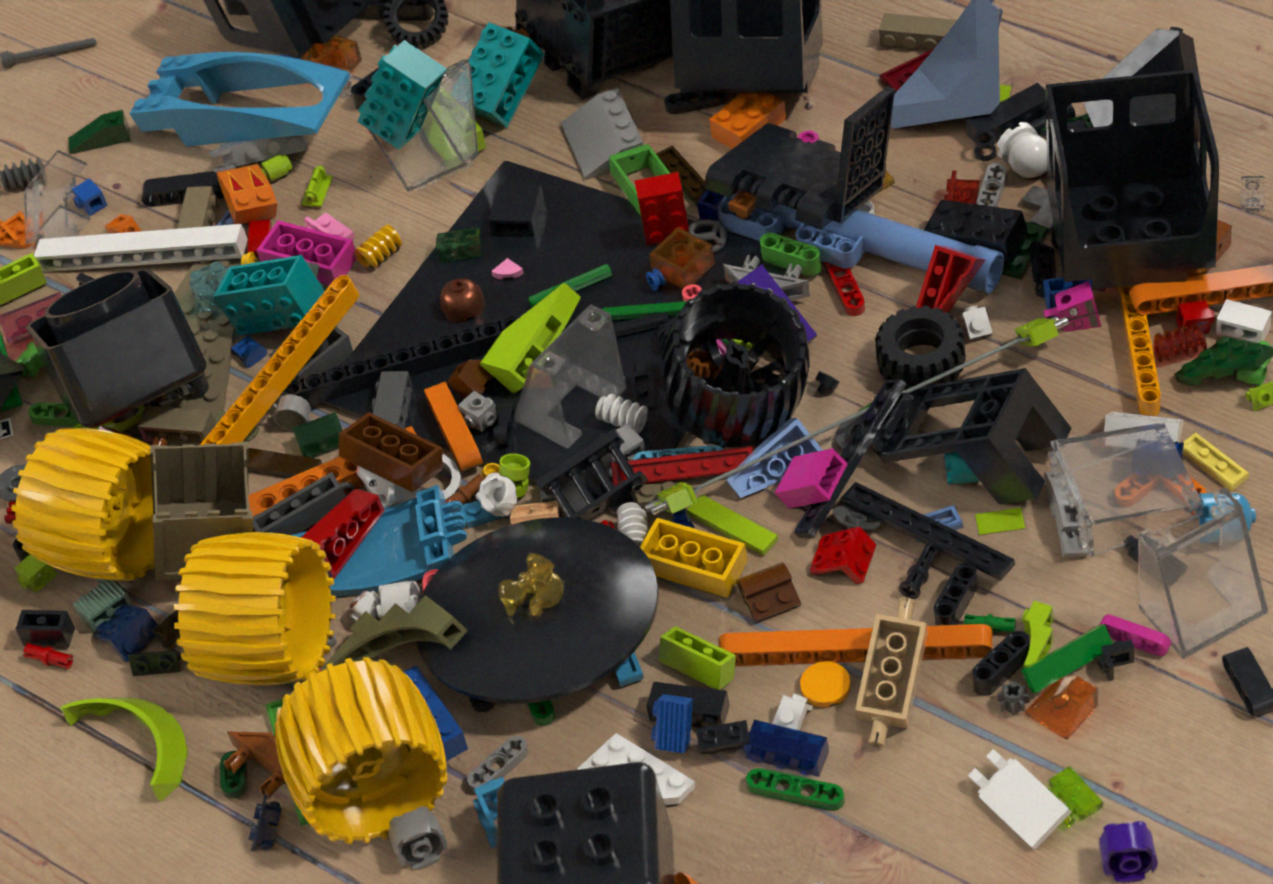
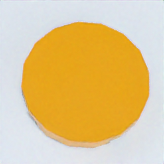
M829 661L817 662L809 666L802 673L800 679L803 697L807 698L808 703L821 708L830 707V705L835 703L836 705L842 703L849 695L851 689L850 677L846 669L837 663Z

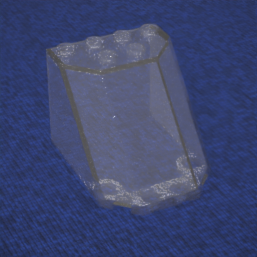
M462 60L447 67L441 85L423 100L429 109V113L421 131L403 148L398 150L369 130L407 192L414 189L419 191L425 188L429 182L435 184L445 175L447 178L451 177L460 168L462 171L470 168L473 165L472 161L478 156L472 73L469 61Z

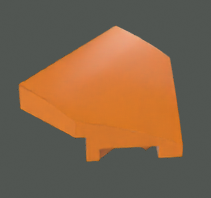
M21 211L5 222L0 220V245L26 249L37 243L39 239H43L42 234Z

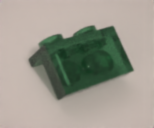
M481 227L437 233L436 246L439 261L447 262L481 257L483 255Z

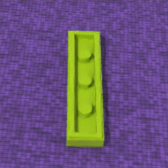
M702 494L697 498L698 502L692 504L687 509L688 515L735 541L745 543L746 547L762 556H765L778 541L777 534Z

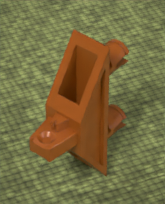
M227 731L232 745L238 750L223 762L224 766L228 770L231 769L233 774H235L248 759H251L271 772L272 775L258 787L261 794L265 795L266 793L267 798L270 799L282 784H286L278 758L275 736L269 732Z

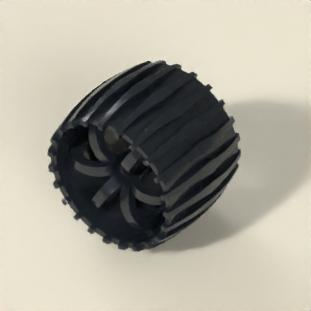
M733 281L732 284L721 285V283L715 284L713 288L699 291L696 297L690 298L685 303L682 310L675 317L665 341L662 355V385L670 412H673L676 422L687 430L688 435L691 437L696 436L703 440V443L706 445L711 443L721 446L722 449H726V447L741 448L753 444L758 446L772 432L780 429L786 420L792 418L805 391L810 359L804 324L800 321L796 309L793 310L784 297H778L769 288L765 290L756 287L755 283L750 285L738 284V281ZM727 339L726 353L722 358L716 340ZM732 339L741 340L745 344L748 342L754 344L755 346L750 355L744 346L736 344ZM705 343L708 356L717 372L710 377H696L694 371L687 366L686 359L690 351L700 348ZM765 350L771 354V358L776 359L781 365L783 376L776 383L762 384L750 377V372L758 363Z

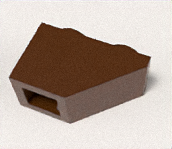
M468 360L457 366L446 382L464 399L473 391L481 395L485 390L484 384L486 381L493 378L480 365L482 360Z

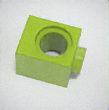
M31 554L14 568L18 575V583L24 589L30 588L35 593L57 576L52 566L41 562L31 556Z

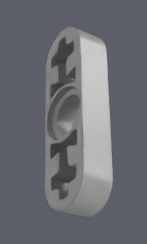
M993 163L987 167L977 199L978 205L986 206L987 200H990L988 206H999L1007 180V168L1005 165ZM990 187H995L998 190L994 192H989L986 189Z
M521 736L508 738L474 768L467 777L471 792L475 794L474 788L484 785L490 780L504 778L521 763L529 752L526 740ZM513 747H515V748H517V749H518V748H521L519 751L516 750V749H514V750L512 751V748H513ZM496 761H503L505 763L501 769L491 768L492 764ZM476 780H484L482 784L480 782L475 783Z

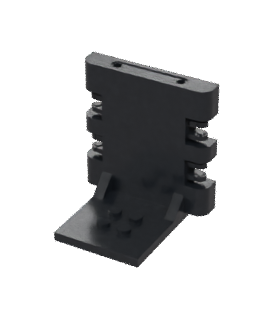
M516 0V30L523 28L528 32L529 38L538 47L543 48L545 54L544 64L552 72L561 68L566 69L567 86L582 100L595 95L600 88V82L673 57L670 0Z
M886 87L844 120L841 152L835 151L834 144L819 139L814 143L809 141L806 143L802 139L797 138L795 131L767 123L708 168L704 188L728 197H732L738 191H746L756 196V207L771 211L779 204L790 206L791 209L796 210V221L819 229H823L832 221L842 223L883 189L895 89Z

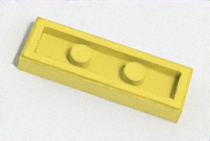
M1194 433L1178 445L1180 453L1230 491L1249 478V472L1197 433Z

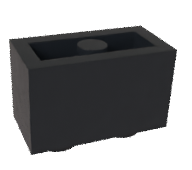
M21 610L15 630L24 646L27 643H32L40 647H69L75 626L67 611Z

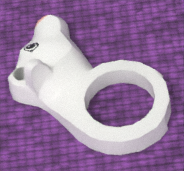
M442 454V466L449 471L452 477L450 485L442 491L446 500L458 491L457 488L461 486L462 479L461 473L454 461ZM360 466L357 467L356 473L365 484L367 491L379 496L384 509L417 497L416 492L422 491L418 488L412 493Z

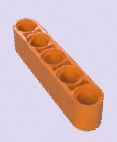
M446 382L424 389L430 409L459 470L463 472L483 464L476 443Z

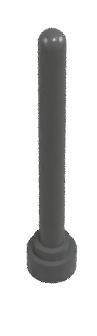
M90 38L15 54L4 51L0 52L3 68L12 67V64H16V61L95 46L97 40Z

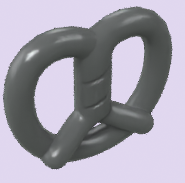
M702 219L689 225L688 236L691 239L689 247L692 253L700 256L710 255L718 252L725 245L727 234L719 220ZM701 226L713 227L711 232L694 233V230ZM714 241L717 243L715 246L706 249L696 247V243Z

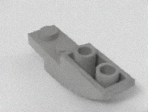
M1069 471L1045 472L1044 478L1052 518L1056 519L1063 558L1087 557L1089 554L1085 533L1087 521L1076 484Z

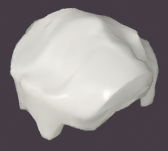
M492 473L481 482L476 498L479 500L481 507L496 517L509 516L517 503L516 487L509 478L503 477L499 473Z

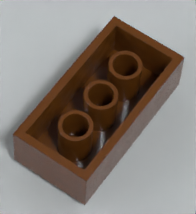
M370 412L339 433V457L412 493L442 471V447Z

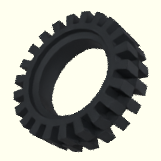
M389 0V3H386L384 6L386 11H384L383 15L387 30L394 41L397 40L398 44L405 40L417 49L418 45L426 48V43L430 42L433 45L435 44V38L440 40L442 38L441 32L445 33V26H448L447 18L449 16L444 0ZM412 1H424L430 4L435 12L430 26L419 32L407 31L398 23L400 10L404 5Z

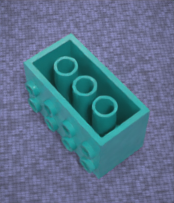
M488 22L486 28L481 32L476 47L471 52L467 65L463 67L461 76L457 84L454 85L450 97L467 112L508 128L545 54L530 38Z
M405 40L398 46L394 45L387 56L383 55L377 64L379 69L371 79L373 84L365 94L367 99L359 108L360 116L357 121L398 150L403 148L421 131L447 71V68Z
M298 255L229 267L213 297L239 335L296 327L325 291L303 256Z

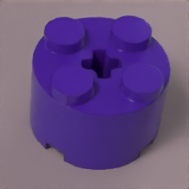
M1145 822L1110 823L1103 828L1098 845L1103 871L1106 876H1113L1117 882L1132 883L1145 879V874L1150 870L1152 873L1156 870L1158 860L1153 836Z

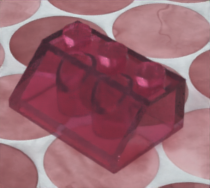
M60 292L0 315V324L11 348L32 340L26 326L35 319L44 316L46 308L61 297Z

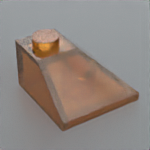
M1077 675L1065 676L1049 685L1025 711V715L1068 740L1097 708L1098 688Z

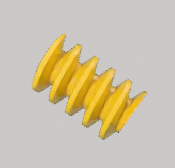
M385 224L372 237H369L366 242H363L360 247L354 249V254L362 266L368 268L370 265L376 268L378 266L377 261L382 263L384 257L388 258L390 256L389 251L395 252L396 246L401 247L403 243L396 230L391 225Z

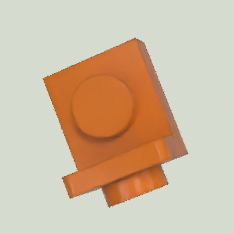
M120 214L105 226L111 234L141 231L133 217L125 214Z

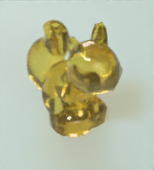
M529 553L526 557L528 571L519 574V581L507 579L498 584L499 599L504 604L509 617L514 614L516 607L524 602L527 593L536 594L529 605L530 612L535 616H540L543 613L541 608L552 607L562 598L564 593L563 582L553 572L555 569L554 565L543 556Z

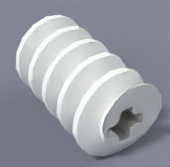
M612 393L607 398L606 396L601 397L597 402L595 416L598 420H604L606 423H612V425L619 426L620 428L628 423L637 434L643 430L648 413L647 406L640 407L639 403L635 402L632 404L631 400L627 399L624 401L623 397L619 396L616 398V395Z
M625 503L617 509L618 531L641 546L648 534L647 513L637 503Z

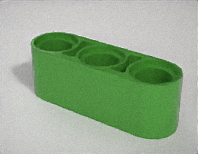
M767 233L760 238L762 259L765 262L788 269V265L792 263L793 270L798 264L802 268L801 274L807 276L817 275L821 271L818 248L775 233Z

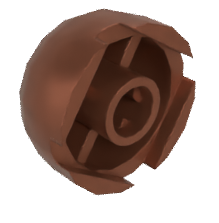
M467 278L454 279L448 282L443 287L439 297L444 316L452 322H467V318L472 316L475 319L483 312L485 307L481 288L474 281Z

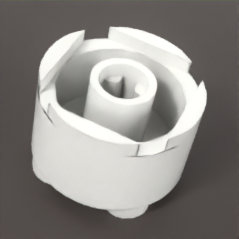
M404 581L380 585L379 596L381 604L377 605L378 617L381 619L395 603L407 613H410L419 603L418 598H421V592L415 581Z

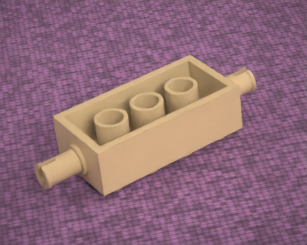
M906 597L899 598L896 617L876 614L855 712L857 719L873 722L868 743L875 747L876 742L878 747L885 746L888 726L908 729L928 635L927 623L911 620L915 600L908 598V602L905 601Z

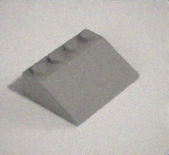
M618 88L596 95L561 122L562 129L585 180L610 173L609 156L644 145Z

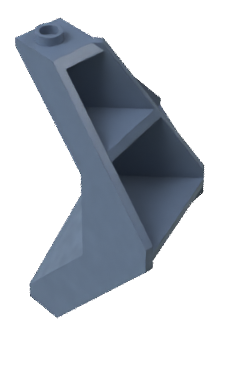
M971 0L949 32L895 93L891 127L893 129L991 114L1000 104L999 27L1003 10L994 3L995 0Z

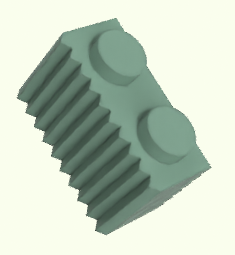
M113 580L100 582L96 588H93L92 591L81 596L77 602L73 603L78 617L93 632L96 631L99 624L111 619L117 608L122 605H132L128 593Z

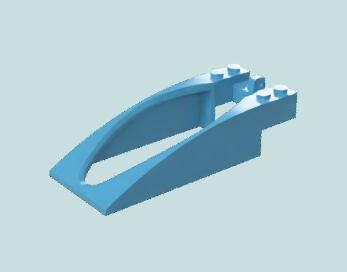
M211 52L191 55L184 54L174 57L168 56L161 61L156 71L160 79L150 80L147 85L151 92L146 99H138L129 114L142 132L174 129L186 147L317 134L350 78V74L347 71L319 63L261 53ZM305 83L312 84L323 94L322 101L313 106L278 108L218 107L178 99L184 88L197 86L202 88L212 104H215L221 94L225 92Z

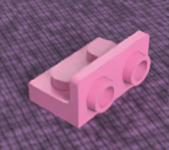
M324 213L315 221L308 216L304 219L306 228L352 240L355 238L352 230L327 213Z

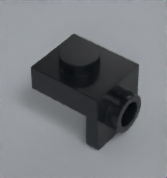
M1132 640L1117 641L1101 647V657L1098 658L1101 672H1106L1109 681L1114 680V667L1134 663Z

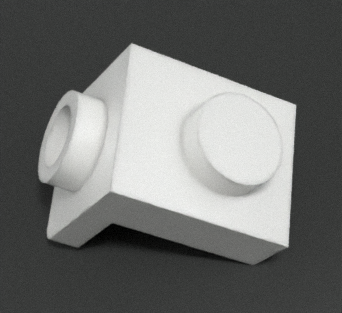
M975 305L964 309L965 312L962 313L960 318L961 322L964 321L969 341L992 335L993 332L985 307L978 308Z
M793 693L792 697L783 695L772 724L798 733L806 711H812L813 706L806 703L807 698Z

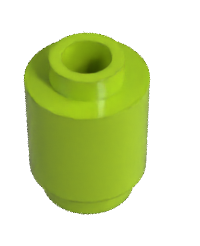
M285 154L282 156L277 155L261 163V170L269 182L289 174V171L292 170V165Z

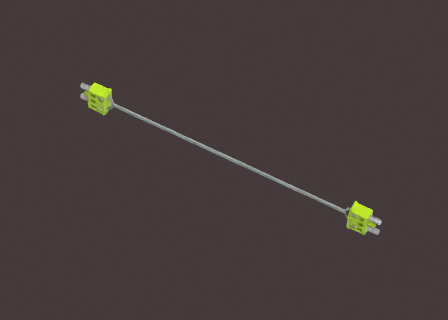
M1057 316L1051 319L1037 318L1015 328L1017 337L1014 341L911 387L902 393L913 392L1019 342L1020 345L1028 347L1038 346L1059 336L1057 329L1068 325L1069 321H1067L1066 317L1059 320ZM869 407L696 487L679 482L656 493L658 500L645 505V509L648 513L652 512L653 515L663 511L673 514L692 504H696L698 500L695 494L700 489L863 415Z

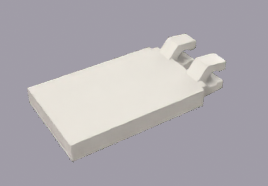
M993 749L986 757L999 770L988 781L976 768L968 776L981 788L978 791L980 794L978 797L1035 850L1064 821L1071 811L1016 759L1012 760L1010 758L1006 761Z

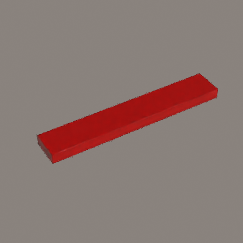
M753 447L628 461L634 473L641 470L647 476L648 481L644 484L725 474L737 468L753 452ZM617 462L611 463L613 484L617 486L627 478Z

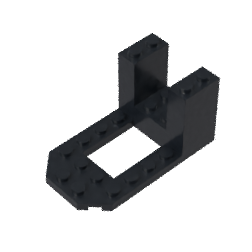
M1023 368L923 386L910 392L914 399L910 403L908 411L901 418L897 429L887 439L885 448L881 452L876 453L883 463L957 452L998 504L1037 499L1045 483L1043 477L1014 442L1015 439L1025 451L1059 447L1064 445L1072 428L1028 370ZM974 401L961 427L916 434L929 408Z

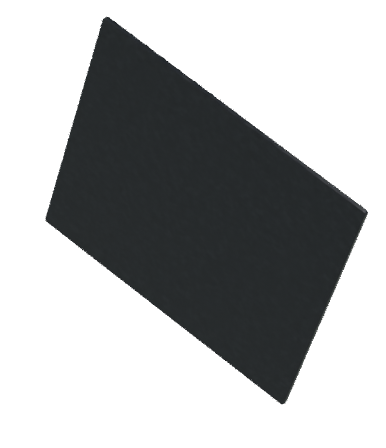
M503 161L343 364L503 317L514 315L520 318L532 308L528 300L530 296L604 264L609 265L612 275L575 291L581 298L559 337L632 320L604 321L602 318V309L604 307L683 301L682 290L687 285L695 284L700 286L702 290H708L718 283H721V285L730 284L725 279L723 264L742 268L747 255H750L751 261L754 256L758 257L760 263L757 267L763 265L768 273L784 276L787 269L767 263L762 259L760 241L726 231L727 239L723 248L716 253L705 256L692 253L689 247L691 240L689 237L647 246L641 216L629 199L510 161ZM498 183H541L544 201L535 237L492 235L489 216ZM687 218L689 227L695 221ZM701 226L696 228L694 233L711 232L713 227ZM714 241L696 243V247L706 249L715 246L717 243ZM507 258L523 268L524 274L517 278L506 277L497 279L492 275V270ZM655 268L660 270L666 281V285L664 287L659 286V289L656 291L650 287L646 279V273H652ZM459 278H467L474 281L481 288L485 301L483 312L475 319L474 316L467 318V322L463 323L452 322L446 319L441 310L439 298L443 287L448 282ZM659 327L566 350H561L557 339L529 383L514 394L495 377L486 381L484 384L485 390L481 395L485 398L489 397L495 403L497 417L498 409L502 408L503 404H514L516 416L510 445H499L498 441L494 440V427L498 426V418L483 432L467 426L480 452L483 463H496L499 465L500 458L504 455H523L530 460L528 479L535 482L612 429L620 428L619 426L612 425V423H606L604 420H598L595 416L596 405L601 397L606 396L607 398L611 393L615 394L616 398L619 396L623 397L624 401L627 399L631 400L630 373L636 371V359L645 358L646 370H653L656 409H648L645 426L638 435L644 440L646 451L676 448L687 433V430L682 425H678L673 412H670L662 385L663 349L657 339ZM705 343L699 348L701 351L706 350ZM485 355L468 360H482ZM468 360L410 376L412 391L404 429L412 426L417 436L450 450L427 402L424 389L447 382L456 367ZM447 384L458 406L464 398ZM376 387L322 403L358 417H363L368 412L373 414L372 401L377 395ZM636 394L637 403H650V394L645 396ZM587 467L584 469L586 471L587 487L596 500L607 491L593 468ZM628 493L606 509L617 513V509L621 505L634 502L631 493Z

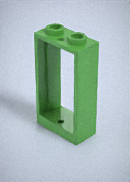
M649 144L609 156L610 174L640 214L636 188L626 174L647 167L654 176L669 174L670 172Z

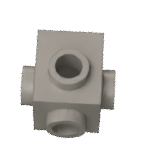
M475 391L458 405L467 426L476 428L480 432L491 426L498 418L495 403L489 397L485 398Z

